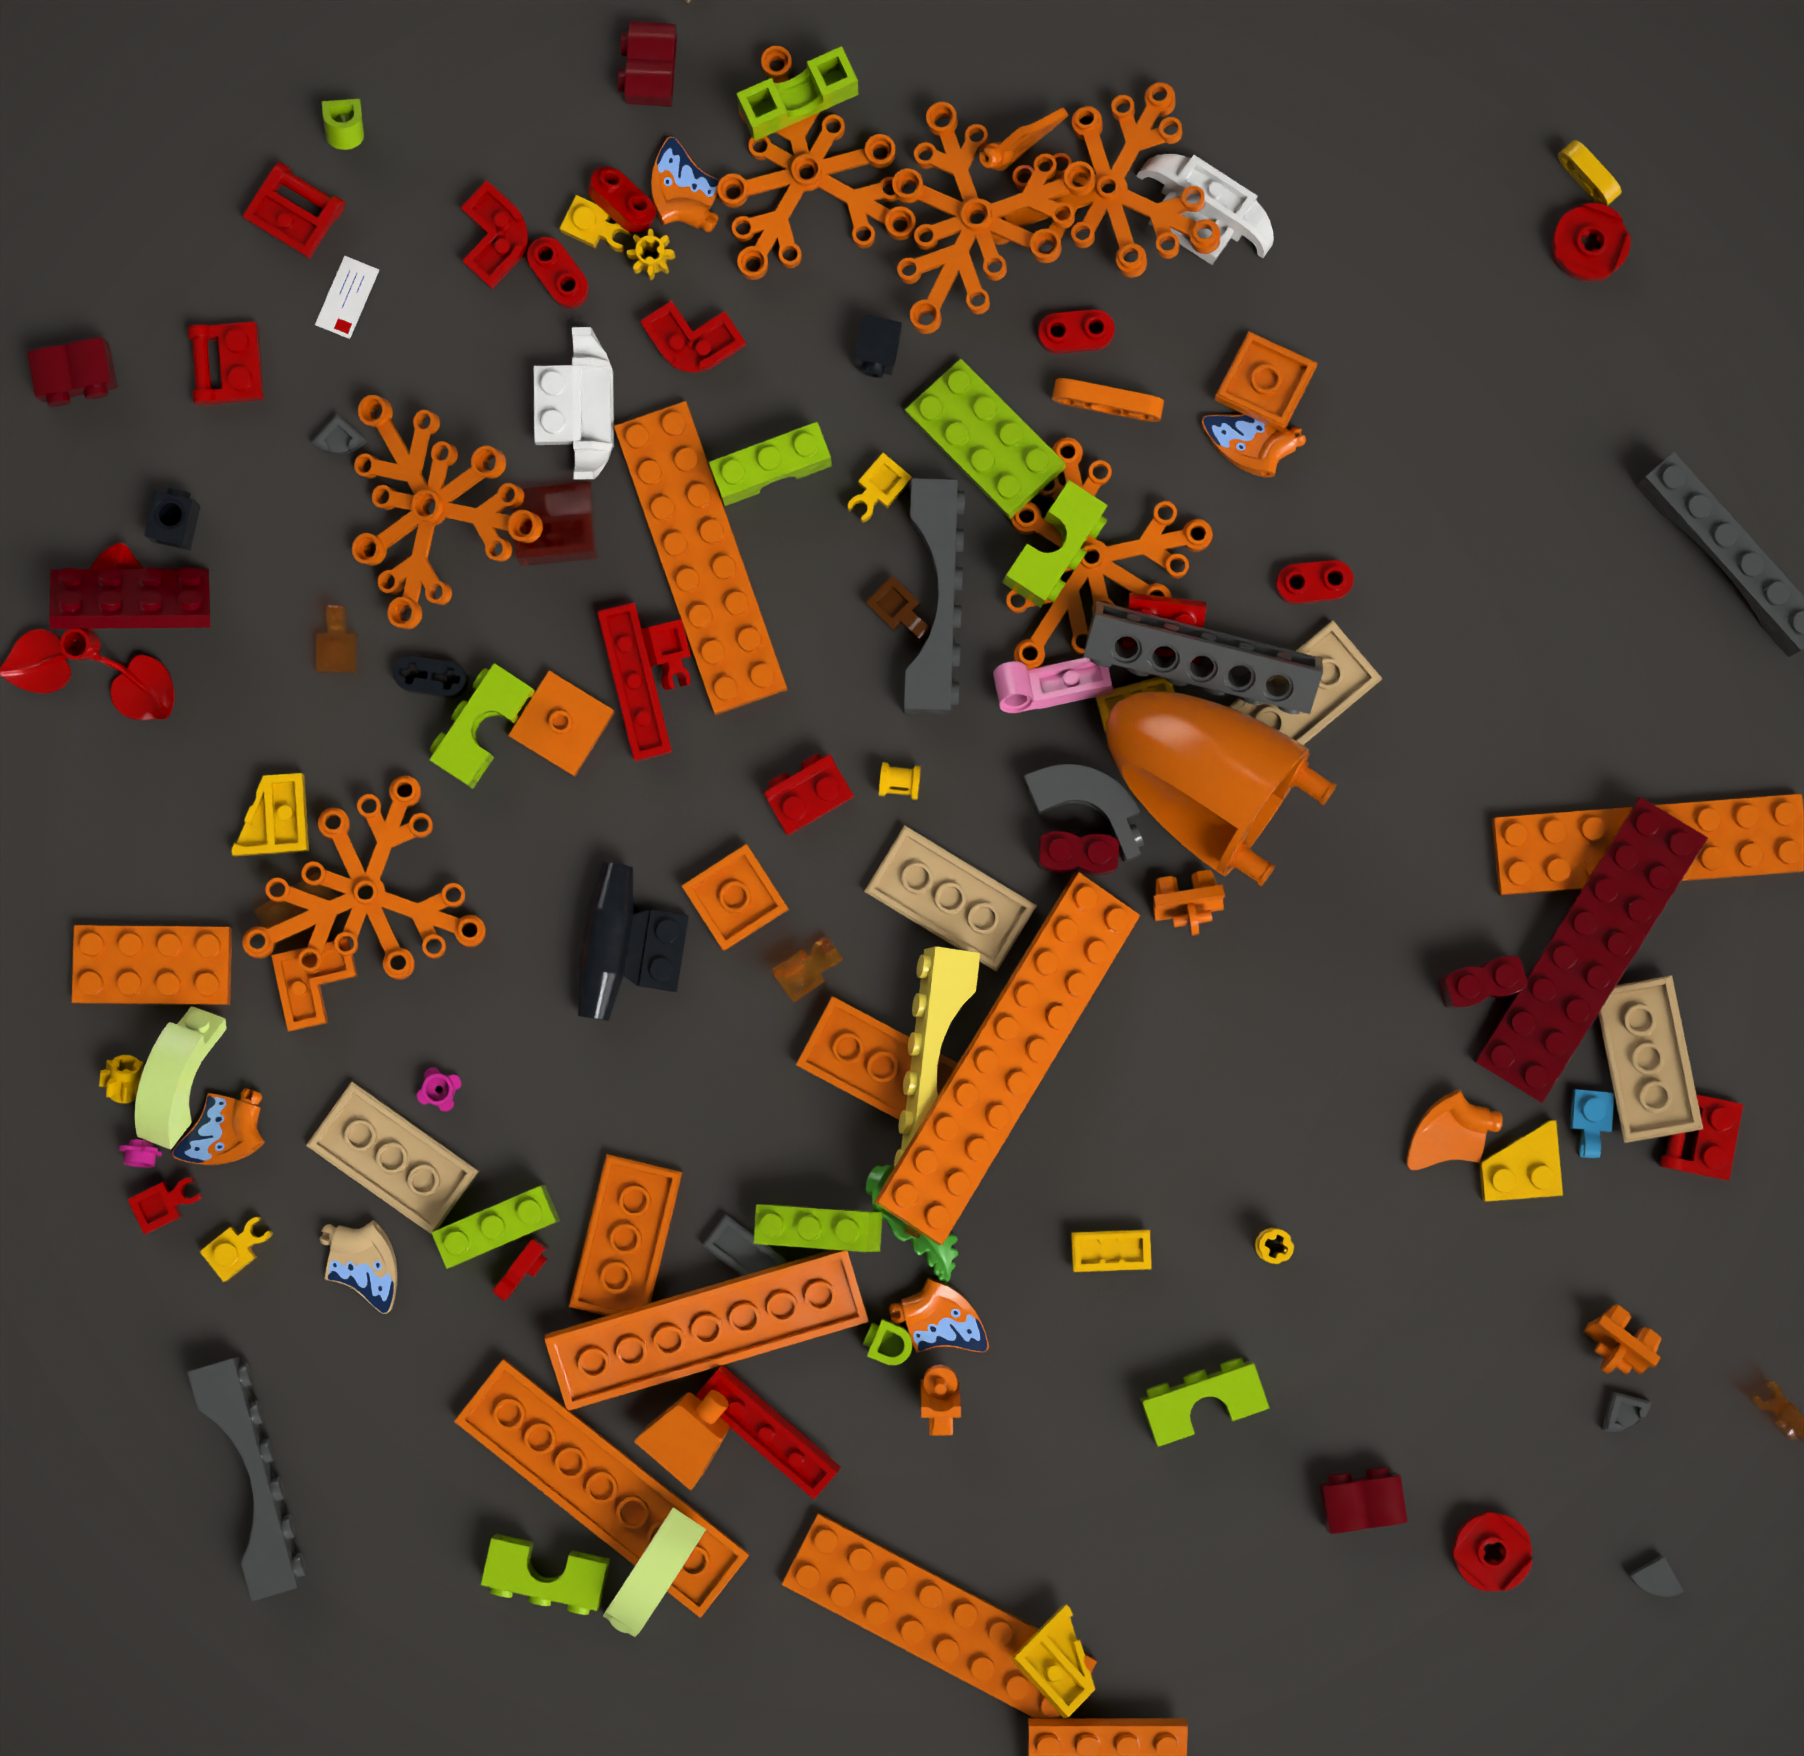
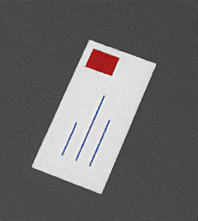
M344 256L315 325L350 339L379 273V269Z

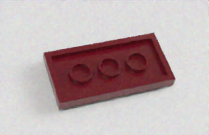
M112 567L104 569H50V629L211 628L209 569L193 567L182 569H157L153 567L143 569H116Z

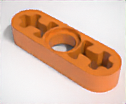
M1066 378L1055 380L1052 400L1059 404L1148 422L1161 421L1164 400L1153 395Z

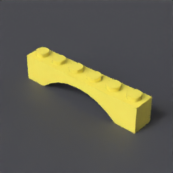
M935 946L924 949V955L921 954L918 959L917 977L921 978L919 993H916L912 1005V1014L916 1017L915 1032L910 1034L908 1041V1054L912 1056L910 1071L906 1072L903 1082V1092L907 1095L906 1110L901 1112L899 1118V1132L903 1134L901 1149H898L895 1155L894 1168L938 1097L937 1064L941 1045L950 1023L962 1005L976 992L980 953Z

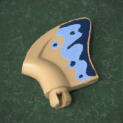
M374 1220L360 1229L341 1225L338 1227H334L331 1224L325 1225L322 1229L323 1235L319 1239L321 1244L330 1246L325 1279L351 1287L382 1314L390 1312L395 1301L398 1273L394 1250L385 1231Z

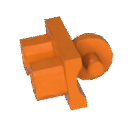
M1210 869L1191 874L1193 889L1179 891L1177 879L1173 876L1156 879V895L1153 899L1155 922L1172 919L1174 928L1188 925L1190 935L1195 936L1199 935V923L1212 921L1211 912L1224 910L1223 898L1225 897L1223 884L1217 885Z
M1618 1304L1611 1306L1600 1317L1589 1322L1583 1332L1598 1343L1594 1351L1604 1358L1600 1365L1601 1371L1609 1374L1617 1368L1627 1375L1633 1369L1640 1375L1650 1366L1652 1368L1656 1367L1661 1359L1656 1352L1662 1338L1652 1329L1646 1327L1640 1328L1635 1336L1628 1333L1624 1328L1631 1319L1630 1313Z
M942 1364L934 1365L926 1371L924 1379L920 1380L921 1418H929V1435H953V1418H961L960 1381L957 1379L954 1370L949 1366Z

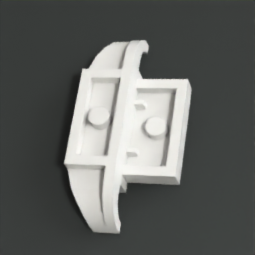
M1178 154L1156 155L1149 158L1136 175L1141 180L1150 177L1164 184L1161 193L1166 195L1163 201L1182 196L1184 189L1189 186H1198L1204 191L1205 205L1200 211H1186L1180 214L1196 222L1202 219L1215 222L1220 229L1221 242L1219 247L1209 254L1198 253L1192 248L1189 236L1172 228L1170 229L1178 237L1180 245L1211 265L1216 261L1231 238L1238 242L1243 235L1255 245L1257 255L1261 258H1264L1272 247L1274 241L1273 229L1267 213L1256 200L1258 196L1199 157L1193 155L1192 158ZM1192 194L1187 197L1186 201L1195 204L1200 200V197ZM1202 229L1198 232L1200 238H1208L1212 234L1209 229Z
M572 327L574 352L572 365L534 366L535 444H573L575 451L574 479H595L608 462L614 447L613 369L606 352L599 343L592 328Z

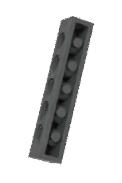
M1096 601L1085 641L1083 656L1090 658L1092 663L1099 666L1110 667L1113 664L1125 667L1129 672L1138 676L1153 674L1165 677L1166 681L1174 685L1185 686L1188 683L1200 686L1204 691L1213 695L1228 693L1240 696L1241 700L1249 704L1261 705L1263 702L1275 705L1278 709L1288 714L1311 713L1323 674V663L1320 657ZM1127 636L1133 638L1137 643L1132 647H1123L1118 644L1117 640ZM1161 646H1168L1174 650V653L1168 657H1162L1157 655L1155 650ZM1197 656H1207L1212 662L1207 666H1198L1192 660ZM1237 665L1245 666L1250 670L1242 676H1237L1230 672L1231 668ZM1274 675H1282L1287 679L1281 685H1273L1267 680Z

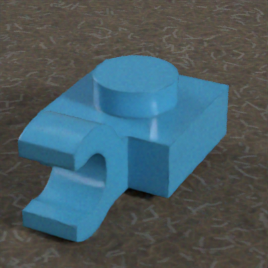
M1572 1090L1570 1129L1581 1130L1579 1157L1600 1158V1132H1612L1614 1093Z

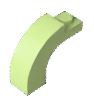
M191 1006L178 1024L169 1022L163 1029L147 1059L138 1086L135 1102L137 1137L171 1150L192 1123L189 1108L191 1086L201 1062L227 1029L225 1018Z
M672 1508L608 1606L603 1617L608 1619L618 1631L629 1633L636 1637L673 1583L706 1529L675 1508Z

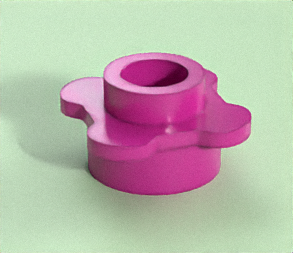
M434 1067L427 1069L424 1073L425 1081L423 1082L422 1089L417 1093L418 1101L424 1105L428 1103L436 1105L444 1112L450 1111L454 1107L453 1097L455 1092L462 1085L461 1079L454 1074L450 1076L442 1074L439 1069ZM437 1086H441L443 1088V1091L441 1093L436 1092Z
M130 1140L129 1146H119V1151H123L124 1154L123 1164L127 1166L155 1167L156 1157H162V1152L158 1151V1148L153 1147V1143L147 1140Z

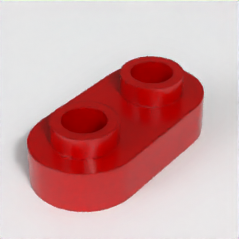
M601 167L593 172L588 184V194L591 199L626 231L632 233L647 231L651 227L656 215V208L651 199L615 168Z
M542 237L535 240L527 252V260L531 270L558 305L569 309L582 305L589 294V285L585 275L559 241L551 237ZM545 250L553 253L549 261L539 259L540 254ZM571 280L576 283L575 288L569 292L562 289L563 283Z
M1102 310L1053 313L1041 321L1038 330V340L1043 349L1053 354L1098 351L1106 348L1111 343L1115 332V325L1110 315ZM1099 323L1103 331L1099 334H1093L1089 330V325ZM1054 326H1060L1064 329L1065 334L1062 337H1054L1050 330Z
M1338 560L1292 564L1285 567L1279 573L1275 582V589L1280 599L1288 604L1296 605L1334 601L1343 598L1351 590L1354 578L1349 566ZM1337 573L1341 578V583L1339 585L1330 584L1328 574ZM1290 578H1300L1303 582V587L1301 589H1293L1289 583Z

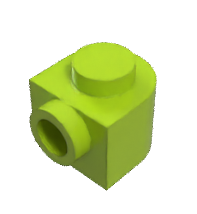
M360 99L322 101L325 135L329 145L340 150H348L360 145L364 139Z
M884 1318L881 1319L879 1325L871 1323L863 1345L870 1347L867 1357L887 1365L903 1363L912 1351V1339L909 1332L903 1326Z

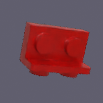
M818 753L802 762L800 765L803 770L789 777L786 772L767 783L769 790L763 794L787 836L854 798L831 754L823 758Z

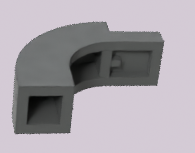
M1073 764L1050 766L1024 776L1023 782L1037 815L1066 804L1088 806L1105 819L1113 837L1119 840V852L1124 863L1141 855L1139 847L1144 845L1141 834L1136 824L1129 826L1127 821L1138 816L1140 810L1128 791L1115 779L1097 769Z

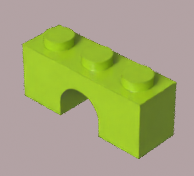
M841 46L807 61V68L801 74L788 81L774 83L773 79L770 78L736 93L738 107L753 140L757 141L857 96L858 79Z
M815 422L710 461L709 465L723 504L727 506L759 494L763 487L777 480L787 477H795L797 480L832 467V461L819 424Z
M1069 480L1044 518L1045 521L1059 531L1062 538L1061 548L1052 553H1043L1026 544L1002 583L1040 608L1046 599L1054 603L1066 584L1060 579L1067 567L1075 571L1087 552L1081 546L1088 535L1096 539L1108 519L1102 516L1108 505Z
M495 663L490 670L484 668L473 684V688L476 691L468 702L463 700L457 706L451 717L455 721L447 734L441 732L430 748V752L433 753L429 759L431 762L472 789L494 759L477 742L476 732L478 726L484 719L491 716L503 717L515 725L535 693L533 688Z
M541 1185L431 1233L446 1269L559 1222L560 1218L546 1185Z
M756 1204L754 1244L877 1252L880 1251L883 1212Z
M1238 1357L1221 1363V1371L1207 1375L1205 1370H1200L1184 1376L1185 1383L1172 1388L1166 1382L1146 1389L1148 1396L1140 1398L1157 1447L1195 1434L1190 1413L1193 1405L1201 1398L1216 1397L1220 1399L1225 1406L1228 1418L1232 1421L1270 1409L1255 1364L1251 1361L1244 1362L1242 1357Z
M495 1534L491 1538L481 1582L482 1586L490 1587V1594L506 1598H512L513 1593L527 1595L528 1602L541 1606H551L552 1601L567 1604V1611L582 1615H589L590 1610H598L609 1568V1558L572 1550L568 1556L564 1573L557 1577H544L537 1573L531 1562L534 1542L501 1534Z

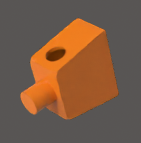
M711 1390L702 1401L688 1392L649 1423L634 1442L691 1491L707 1470L730 1430L729 1425L720 1418L722 1413L728 1408L729 1403L721 1393L715 1390Z

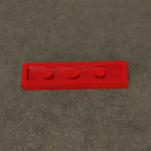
M635 602L597 611L634 761L638 762L673 753Z
M723 1365L719 1367L697 1393L696 1397L700 1401L711 1390L721 1393L727 1399L729 1406L720 1418L812 1499L819 1495L840 1470V1465Z

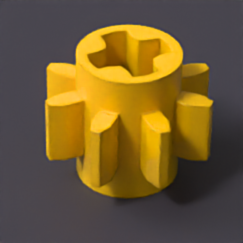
M649 229L648 235L642 238L634 235L633 239L636 247L635 249L627 250L629 259H638L633 266L634 273L638 274L644 270L648 273L650 280H653L655 273L661 270L668 274L669 269L666 262L676 258L673 250L664 249L670 242L669 237L664 235L659 239L654 236L652 229ZM649 250L653 253L657 250L658 258L655 260L650 256L645 258L644 252Z
M120 1055L112 1061L107 1060L106 1070H100L99 1086L107 1087L106 1097H110L111 1100L123 1104L136 1100L139 1082L143 1073V1062L131 1055Z

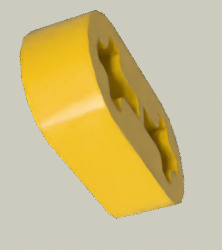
M1573 140L1558 153V159L1564 169L1596 203L1608 206L1621 195L1622 191L1618 182L1582 143Z

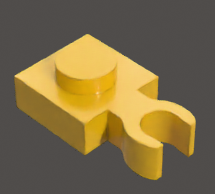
M578 195L575 196L559 228L561 233L593 248H596L599 240L602 239L608 243L611 249L617 252H623L624 247L613 241L615 234L624 233L630 237L632 235L631 232L623 229L618 223H609L611 217L597 204Z
M882 453L859 479L858 484L865 491L860 495L854 496L849 501L848 511L850 512L856 504L862 503L866 505L867 512L860 520L862 523L867 522L873 515V509L879 501L888 508L911 482L912 476L885 453Z
M261 1217L250 1219L241 1234L234 1227L228 1228L200 1251L223 1282H227L257 1258L250 1247L255 1243H263L272 1236L273 1232L271 1230L261 1237L254 1234L253 1227L262 1219Z

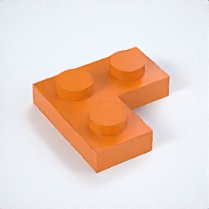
M349 938L340 940L339 948L342 951L352 949ZM334 941L326 943L321 955L323 959L322 966L313 973L305 972L298 964L299 954L307 949V947L271 955L286 1026L289 1032L328 1023L320 985L358 977L354 956L340 955L334 947ZM312 953L307 954L303 959L304 966L308 968L314 967L318 962L317 956Z

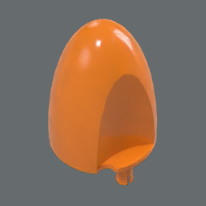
M1163 691L1132 694L1115 704L1106 721V738L1112 759L1136 798L1175 839L1224 877L1236 868L1262 887L1276 865L1271 864L1250 850V848L1273 818L1291 788L1294 786L1298 787L1319 801L1321 805H1324L1337 784L1330 782L1308 767L1309 749L1299 742L1247 714L1200 697Z

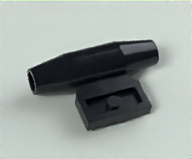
M602 862L587 907L578 962V1016L609 1021L623 977L639 987L677 992L689 915L652 909L634 914L633 867Z

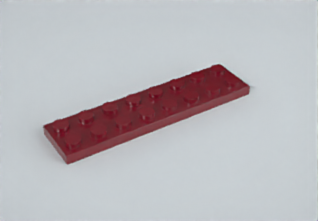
M1639 797L1528 974V985L1517 992L1474 1062L1543 1103L1708 837Z

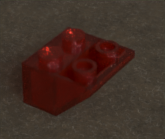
M591 482L522 488L524 500L519 507L513 508V513L518 510H527L537 514L542 520L543 529L540 537L534 542L524 543L515 540L516 557L521 566L598 559ZM532 521L528 522L525 526L526 534H529L532 529Z

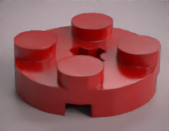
M1587 203L1581 207L1571 209L1564 214L1554 229L1551 242L1553 262L1567 275L1577 280L1586 282L1604 281L1620 268L1630 251L1631 238L1622 223L1623 218L1611 207L1600 203ZM1590 233L1595 234L1596 242L1601 245L1600 249L1586 250L1585 245L1581 243V237L1587 238Z
M1484 1511L1467 1519L1458 1529L1451 1548L1456 1569L1462 1578L1476 1589L1487 1592L1506 1591L1518 1586L1528 1575L1533 1559L1531 1557L1532 1543L1526 1529L1512 1517L1493 1511ZM1499 1542L1502 1545L1498 1550L1502 1555L1501 1559L1496 1561L1491 1558L1486 1562L1483 1558L1486 1553L1483 1549L1487 1543L1493 1545Z

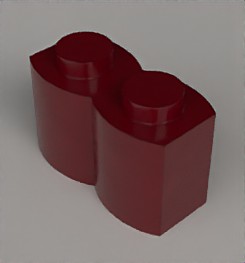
M630 21L629 33L622 32L621 56H627L626 69H619L618 92L624 93L626 104L672 107L677 50L676 24Z
M104 338L85 339L66 345L50 346L27 352L35 398L41 402H47V405L50 407L70 404V398L79 395H85V399L103 398L108 396L109 390L118 388L110 344Z
M1062 831L1046 833L1039 840L1038 867L1046 872L1056 874L1068 873L1077 869L1081 873L1091 876L1108 875L1115 872L1118 868L1119 840L1105 834H1091L1079 838L1074 834Z
M1515 956L1493 959L1481 964L1479 967H1465L1454 970L1438 980L1445 1007L1453 1009L1474 1006L1487 998L1512 995L1528 985L1521 958Z
M1390 1467L1367 1469V1476L1352 1478L1350 1472L1327 1475L1328 1482L1319 1483L1326 1531L1330 1534L1407 1523L1401 1475L1396 1472L1390 1473Z

